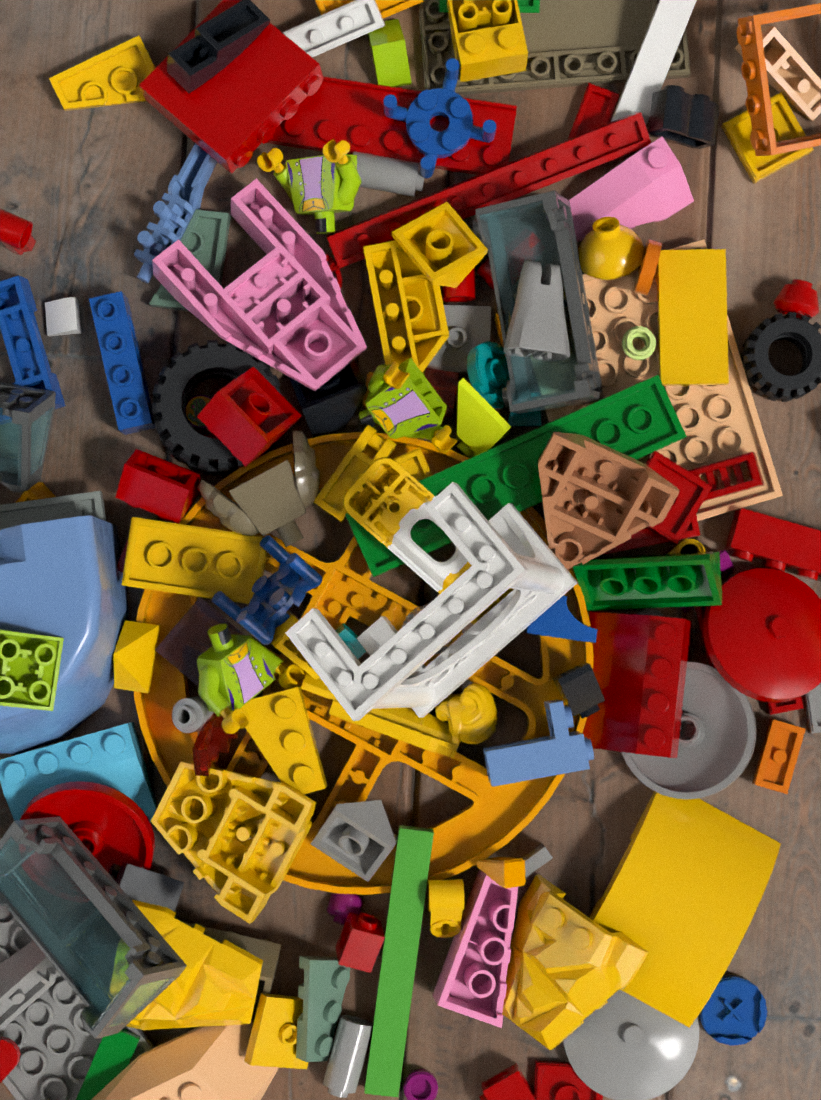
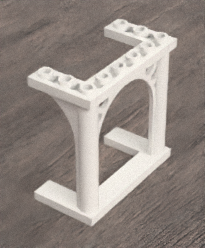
M452 482L424 507L472 566L399 631L395 629L385 616H381L357 639L369 653L370 657L362 664L318 609L312 608L285 632L353 721H359L372 709L412 708L419 718H424L578 583L513 504L508 503L488 521L460 486ZM509 588L514 589L430 664L424 665L428 659Z

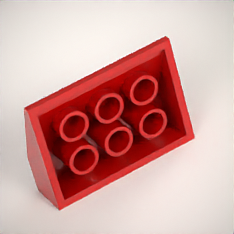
M590 612L589 621L591 628L598 629L596 643H592L594 655L593 672L605 701L598 704L599 711L587 717L583 729L584 737L591 739L594 749L677 758L691 622L683 618Z

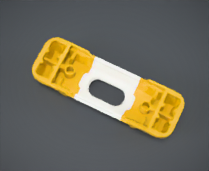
M388 457L378 458L347 489L343 498L344 508L352 518L379 542L383 543L435 591L441 594L472 565L457 547L450 559L439 562L434 560L412 540L410 535L411 528L421 519H429L441 528L424 508L435 496L397 461ZM509 588L471 623L474 625L514 589Z

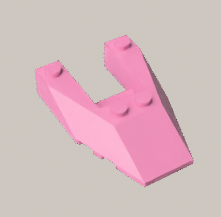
M256 178L231 198V216L267 254L223 289L178 239L152 260L153 275L175 300L219 337L316 391L366 350L367 346L351 310L348 309L340 292L341 288L336 277L334 278L324 251Z

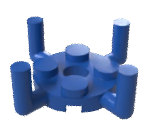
M451 58L446 62L442 89L422 91L411 103L409 109L397 106V98L394 95H387L383 100L385 116L406 122L408 137L414 147L424 154L420 162V174L426 179L432 177L437 158L451 156V154L465 147L469 139L490 143L495 138L496 123L493 120H486L483 123V127L473 125V115L468 101L455 92L459 76V61L455 58ZM435 116H444L448 120L449 126L444 131H435L430 126L431 119Z
M267 535L261 540L260 546L280 563L279 570L270 577H260L252 587L254 595L249 605L241 609L222 591H218L212 598L214 604L262 644H270L272 642L276 627L283 624L290 617L286 612L293 603L299 607L306 592L318 587L322 583L321 575L296 553L289 554L271 536Z

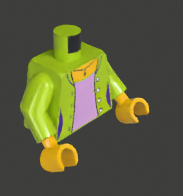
M335 140L329 141L322 149L324 155L286 160V164L283 165L281 164L283 160L282 151L277 148H272L268 153L263 152L257 158V164L263 171L271 172L274 170L273 175L289 196L294 205L295 212L303 215H314L316 234L335 233L334 213L349 212L353 209L354 199L362 182L357 171V155L347 154L350 151V145L344 140L337 144Z
M411 357L401 364L394 361L391 365L382 364L377 366L368 384L369 394L365 401L367 409L359 413L363 427L366 428L370 425L375 428L381 425L388 436L393 439L404 436L406 438L428 439L432 441L438 451L447 453L457 443L456 439L449 436L452 431L450 426L445 425L441 427L447 406Z
M227 624L215 625L207 631L212 647L198 656L197 659L199 670L198 694L206 703L208 711L214 712L217 717L222 716L224 718L222 728L229 734H234L240 728L243 729L250 723L249 715L240 708L275 681V673L279 675V683L285 689H291L297 685V682L290 675L297 680L305 676L304 670L296 664L286 668L282 665V659L253 637L230 634Z

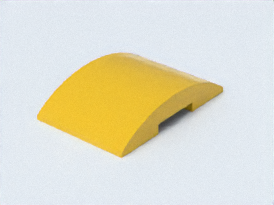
M654 791L630 837L632 839L602 898L598 899L589 918L610 933L622 932L649 952L632 982L620 990L690 1028L723 977L753 919L773 871L781 843L701 799H677Z

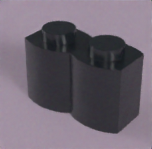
M667 85L664 87V90L654 92L652 95L648 133L658 138L663 136L666 140H672L683 146L696 149L714 146L720 106L710 101V97L707 95H690L684 92V88L681 86Z

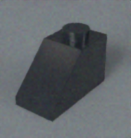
M581 663L552 678L567 707L570 706L572 716L580 714L582 719L599 711L598 704L605 701L590 663Z

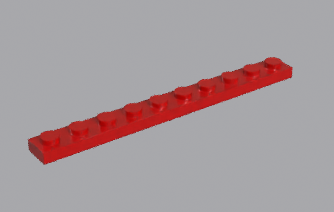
M639 111L327 235L326 237L338 268L340 269L365 259L364 246L394 241L395 239L392 237L393 231L446 202L450 204L463 220L475 215V209L511 201L651 144V140L642 113Z

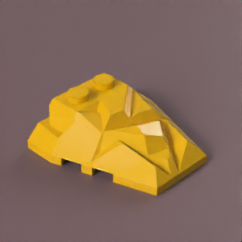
M184 760L180 762L151 822L177 854L183 853L196 868L193 870V873L198 879L204 878L217 893L214 898L218 903L251 924L265 907L270 895L279 888L311 828L312 822L310 819L314 814L316 802L285 783Z
M536 875L518 908L510 945L511 955L507 968V989L502 1014L547 1049L553 1050L584 1023V1019L591 1013L601 1009L608 1003L607 1000L619 989H624L632 982L649 952L622 932L610 933L566 902L563 899L566 895L565 892L541 875Z
M132 900L187 967L176 980L126 1026L140 1030L250 1024L263 960L225 939L221 943L204 934L205 928L196 923L192 928L174 918L176 912L167 907ZM121 939L117 950L110 997L114 1002L131 981L124 973L129 967L125 956L129 952L130 947L123 939ZM164 980L140 985L121 1011L124 1015H128Z

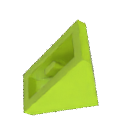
M399 20L384 21L385 26L367 33L378 85L390 87L411 85L405 38Z

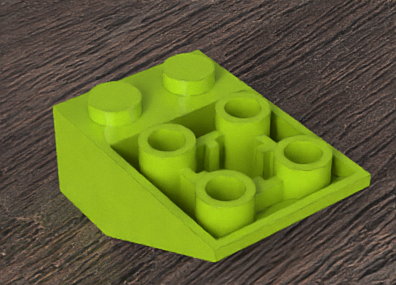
M0 629V706L53 711L64 638Z

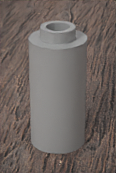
M354 151L353 155H357V171L362 180L360 187L413 197L416 190L422 191L425 178L420 174V163Z
M200 696L181 699L174 705L172 710L173 723L183 733H193L220 727L224 719L222 716L217 717L214 712L208 711L206 703Z
M351 1015L340 1016L323 1080V1085L328 1087L329 1094L347 1098L348 1093H356L373 1028L372 1022Z

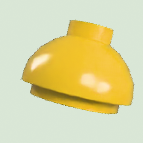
M603 217L596 220L592 226L593 230L583 238L578 248L582 272L602 280L617 279L630 274L641 265L645 253L641 238L629 227L621 225L615 217Z

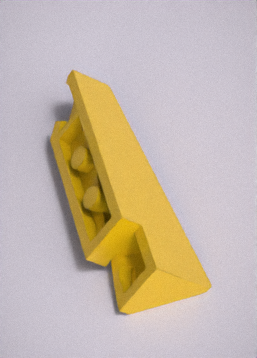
M306 673L300 689L333 700L328 714L454 759L459 743L455 744L452 742L448 723L439 720L430 713L424 718H419L412 708L372 709L359 721H353L319 677L315 680Z

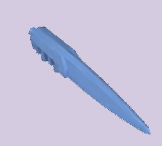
M196 143L178 176L174 175L169 183L168 194L164 193L162 197L164 202L157 201L153 206L154 214L160 220L157 225L151 222L148 223L146 228L152 235L144 230L137 236L140 245L144 248V251L136 249L134 253L138 261L144 263L137 278L145 283H149L153 275L152 260L178 239L181 240L195 210L200 209L204 189L217 164V161Z

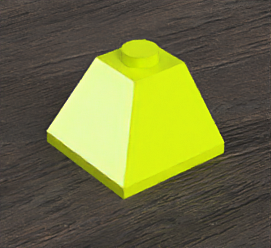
M462 378L458 382L456 395V439L460 442L456 447L464 456L472 458L496 447L509 434L511 426Z

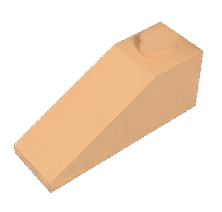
M761 25L768 83L779 93L782 92L784 98L806 118L814 121L821 113V79L774 26ZM738 44L735 49L742 56L741 45Z

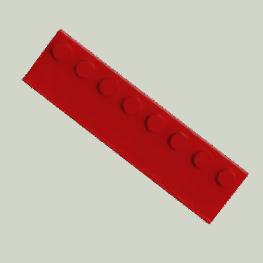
M323 76L322 84L318 91L311 96L308 95L299 104L297 112L290 119H285L276 128L273 137L267 143L323 152L324 145L329 141L335 140L337 144L344 140L350 145V151L347 153L349 155H353L354 151L420 163L424 154L414 147L408 137L406 122L386 117L383 100L387 95H394L397 98V106L409 109L411 103L422 91ZM464 98L470 105L473 125L483 127V123L486 120H493L496 123L495 138L490 143L469 139L465 147L451 154V156L437 158L435 169L480 175L509 163L517 106ZM435 116L431 119L430 126L433 130L441 132L448 128L449 122L444 116Z

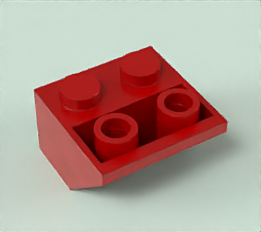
M136 449L124 464L115 498L126 502L132 507L142 508L158 515L164 520L174 521L179 524L200 493L197 488L201 481L200 474Z

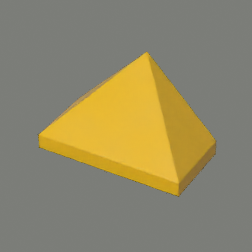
M125 620L113 654L114 688L142 693L150 692L160 625Z

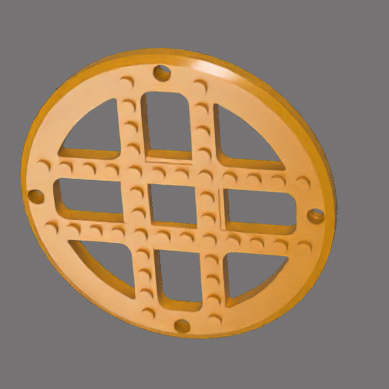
M362 432L329 434L307 439L309 445L315 450L316 467L320 471L318 491L323 489ZM376 433L384 440L389 438L397 444L388 458H397L420 447L432 475L470 459L453 450L442 453L434 447L433 443L421 439L406 438L405 436L393 439L387 433ZM293 444L275 449L258 457L246 467L243 466L234 471L214 487L238 504L229 491L286 460L289 461L294 474ZM369 445L363 450V453L371 459L378 452ZM203 497L179 523L233 532L223 526L220 519L206 508V502ZM533 507L519 512L548 546L546 524L540 514ZM261 533L256 534V536L265 537ZM270 533L267 534L289 554L296 553L322 577V583L307 592L313 597L302 617L312 608L318 609L333 629L336 630L341 624H346L349 616L369 627L381 616H385L395 629L399 631L423 610L419 606L370 580L372 574L355 536H353L339 560L325 563L292 545L285 547L281 539ZM267 552L264 570L273 574L279 570L280 563ZM573 567L570 568V569H568V571L570 572V574H571V575L575 578V580L577 581V578H576V575H575V573H574ZM577 583L563 596H567L566 604L571 614L582 624L591 627L584 595ZM144 589L138 607L136 622L160 625L150 692L134 691V700L140 728L149 753L164 783L168 787L181 761L185 760L219 768L201 732L183 733L179 731L173 723L172 710L179 700L190 697L186 670V647L189 645L204 653L212 647L207 631L211 627L223 623L203 612L200 606V597ZM228 627L230 634L243 635ZM462 630L455 637H453L447 644H445L438 652H436L430 659H428L424 663V665L427 666L428 664H430L445 649H447L453 642H455L461 635H463ZM538 635L541 662L540 678H535L494 656L467 680L486 687L491 693L517 706L525 713L528 725L520 741L550 736L544 701L558 699L563 701L564 706L566 705L552 678L581 663H590L593 669L594 655L592 643ZM270 650L272 653H274L276 656L283 660L282 665H284L286 668L292 664H295L283 653L279 655L278 653ZM277 673L274 674L276 680L262 690L263 696L286 690L280 685ZM290 675V677L297 682V685L295 687L302 686L305 676L302 679L297 680L292 675ZM302 689L309 719L356 744V747L317 819L312 823L283 881L308 889L337 894L372 895L390 893L396 844L369 882H367L312 846L311 842L337 804L366 801L381 771L391 762L399 761L406 763L473 800V803L465 809L433 826L427 827L434 830L428 880H444L476 865V861H479V859L488 858L509 843L534 819L548 802L565 774L492 787L488 780L486 767L456 751L453 759L330 715L328 713L333 700ZM580 714L573 716L574 727L568 728V731L583 733L587 717L582 719ZM248 731L226 770L262 778L269 763Z

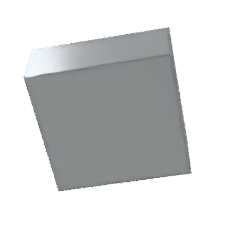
M543 843L522 857L525 860V878L553 858Z

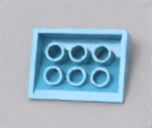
M134 721L0 760V783L14 821L20 820L27 804L40 792L61 783L76 781L93 782L116 789L132 799L143 810L150 822L157 809Z

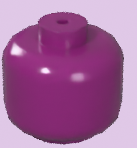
M331 894L327 913L334 917L333 922L344 925L349 912L360 915L363 900L359 897V894Z

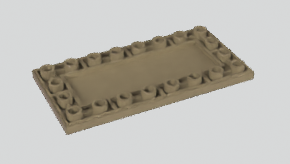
M424 0V2L418 4L425 90L442 89L446 62L451 58H455L448 12H438L439 0ZM540 0V13H520L528 50L526 71L460 82L458 76L455 92L459 95L588 86V83L594 85L626 83L659 0ZM685 28L665 80L689 78L690 76L687 28Z

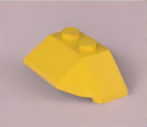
M396 240L364 246L363 249L385 364L391 365L394 361L401 364L411 357L423 373L449 338L440 285H434L427 279Z

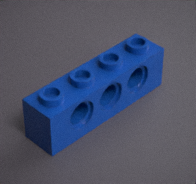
M122 291L89 298L118 430L124 435L156 428L151 397L128 298Z

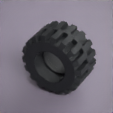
M788 312L784 316L782 313H778L770 319L767 318L762 321L749 334V337L745 339L742 345L744 350L740 353V357L744 364L745 373L749 378V386L754 385L757 388L756 394L759 396L768 395V400L771 401L782 399V402H788L792 399L803 397L821 383V334L818 331L821 326L817 322L812 325L808 322L810 317L802 315L798 318L795 312ZM786 340L793 343L799 349L802 356V367L798 374L794 376L783 375L772 367L768 358V349L773 341Z

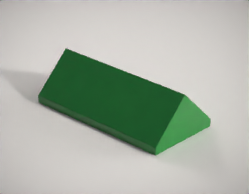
M719 551L597 557L585 564L579 563L573 567L588 611L722 605Z

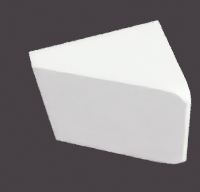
M76 297L45 302L47 336L81 334L79 300Z

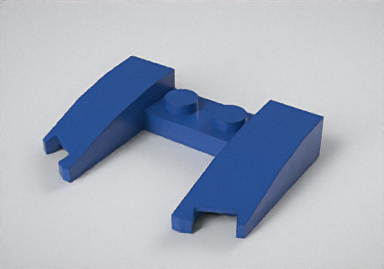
M18 275L0 281V329L16 380L12 384L56 392L55 409L66 406L57 375L51 372L34 315L37 308L28 279ZM0 408V425L11 423L12 418L3 415V408Z

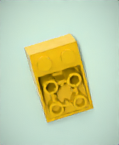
M446 0L455 59L459 61L460 82L526 71L528 50L517 0Z

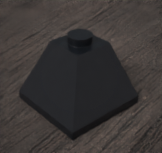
M355 359L316 391L289 377L313 438L333 434L338 430L346 428L367 392L366 384Z

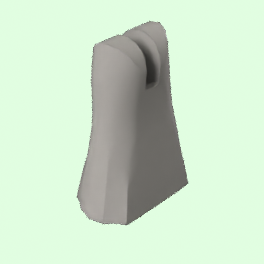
M524 261L520 272L515 306L504 345L506 355L528 357L533 354L532 358L545 361H562L570 357L560 265L547 264L542 273L540 262Z

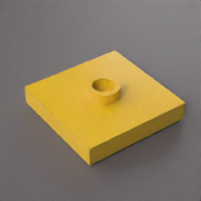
M261 993L244 1062L251 1066L307 1069L309 1062L296 1058L297 1019L303 1013V999L294 996Z

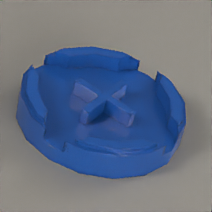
M736 975L723 976L700 1012L699 1021L705 1031L719 1043L730 1046L746 1044L757 1033H760L765 1025L767 1017L766 1000L758 987L748 979Z

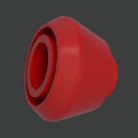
M793 279L792 284H785L773 302L776 311L783 315H786L788 312H795L798 318L802 315H806L810 319L814 318L819 313L817 291L812 289L813 284L799 279Z

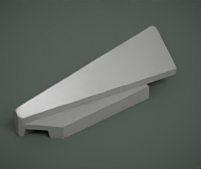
M34 941L0 964V1031L55 983L56 971L54 965Z

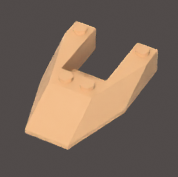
M251 1020L250 1024L197 1027L140 1054L91 1100H261L279 1067L251 1066L244 1062L254 1023L253 1020Z

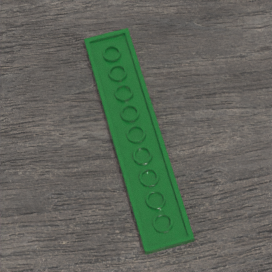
M656 375L419 482L435 497L452 482L457 483L489 521L508 503L513 504L521 512L543 502L538 460L553 432L584 435L636 460L685 439L687 436L659 375ZM348 513L345 514L373 578L405 564ZM421 519L411 528L410 535L412 540L426 553L452 543L445 532L429 519Z

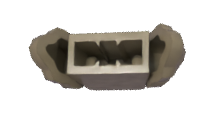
M293 430L294 474L289 461L286 460L229 491L238 504L204 480L200 481L197 488L206 502V508L220 519L223 526L235 533L247 536H254L258 533L265 536L277 530L285 547L304 538L295 519L306 514L305 508L312 505L316 499L320 484V471L316 467L315 450L309 445L303 431Z

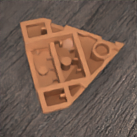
M553 432L538 460L548 547L567 570L579 563L585 564L632 538L631 535L640 530L663 522L680 492L677 487L646 464L584 435Z

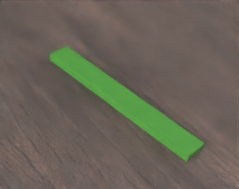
M399 825L364 1094L390 1097L399 1096L433 843V829Z

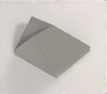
M381 800L344 803L335 806L311 842V845L369 882L394 848L398 836L392 832Z

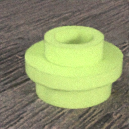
M643 326L630 328L622 338V349L633 360L647 359L652 355L656 347L654 334ZM636 338L642 339L644 348L641 350L635 349L632 344L633 340Z

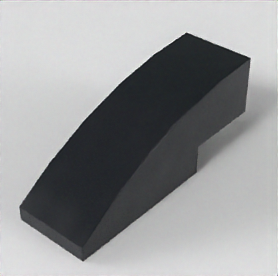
M251 0L240 1L195 28V38L168 53L167 72L188 93H191L237 58L269 25L270 19Z

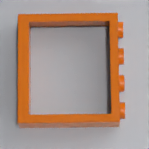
M821 3L738 18L736 33L743 57L741 73L746 81L748 94L746 109L751 117L752 125L750 141L755 149L756 156L776 155L821 145V133L776 141L761 25L821 14Z

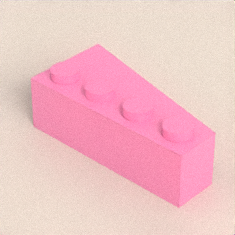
M479 869L462 914L461 930L453 938L432 994L438 1006L502 1028V1011L504 998L506 997V977L508 963H510V943L514 928L518 887L503 888Z

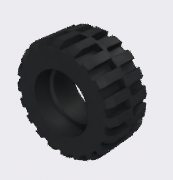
M217 339L207 340V344L202 346L194 343L189 345L188 351L183 354L180 352L176 353L171 358V363L168 367L164 366L159 373V381L155 384L153 390L152 412L154 423L165 448H168L172 456L179 462H185L189 465V468L199 471V469L208 471V474H218V472L228 471L229 474L243 467L242 462L234 457L231 451L219 439L206 437L192 427L186 416V400L192 388L199 382L209 378H226L233 381L253 366L280 393V383L277 376L271 373L270 365L228 341L227 344H217Z

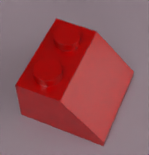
M253 366L220 389L197 417L231 451L232 455L239 459L246 467L280 438L301 417V414Z

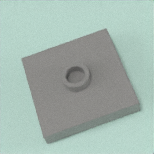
M444 305L449 338L424 372L468 374L467 357L470 350L485 341H490L491 306Z

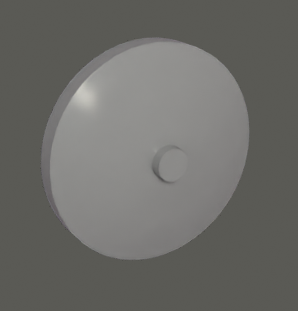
M687 662L677 758L622 752V755L632 773L644 785L659 794L677 799H699L714 795L736 781L752 757L756 742V721L752 706L747 696L725 681L716 668L702 663Z
M619 989L607 1000L608 1003L601 1009L591 1013L584 1019V1023L563 1040L564 1050L572 1068L579 1078L592 1090L614 1100H649L666 1093L676 1086L690 1069L698 1049L699 1023L697 1017L689 1028Z

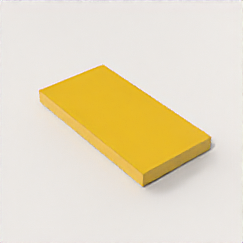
M726 249L661 250L657 265L660 380L663 386L729 384Z
M132 517L121 585L211 599L218 591H222L233 602L249 604L254 595L252 592L254 583L264 575L267 551L260 546V542L264 537L256 535L247 536L229 531Z

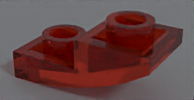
M215 713L210 716L201 728L192 749L195 776H209L212 762H218L219 752L228 753L231 739H237L238 731L234 734H229L223 730L222 721L224 718L222 716L217 717Z

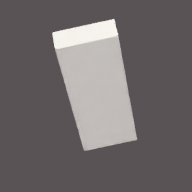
M354 0L282 33L307 54L314 57L385 26V23L375 0Z

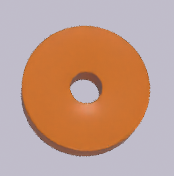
M648 239L644 257L637 272L633 292L648 295L658 265L662 242Z

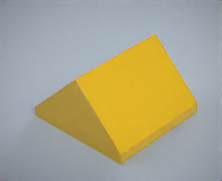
M448 202L392 232V237L434 285L456 288L488 251Z

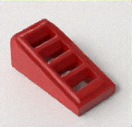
M754 452L687 470L700 478L701 474L706 473L708 483L712 486V489L704 501L764 486L758 460ZM743 463H747L751 480L745 482L740 465ZM732 466L738 483L733 486L731 485L727 470L728 467ZM717 470L720 471L724 488L719 490L713 471Z

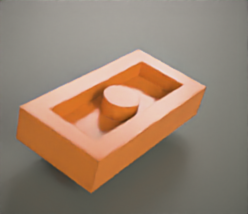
M770 719L752 784L788 794L805 728Z

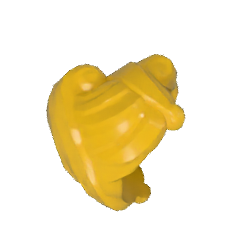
M473 683L464 688L462 693L450 694L435 707L436 717L441 721L448 720L449 732L452 736V742L455 744L461 741L467 744H479L495 733L497 725L496 705L491 692L480 684Z

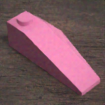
M662 136L629 157L569 201L576 240L580 242L593 230V223L600 218L615 217L621 225L632 229L638 225L666 220L693 203L694 199L680 162Z

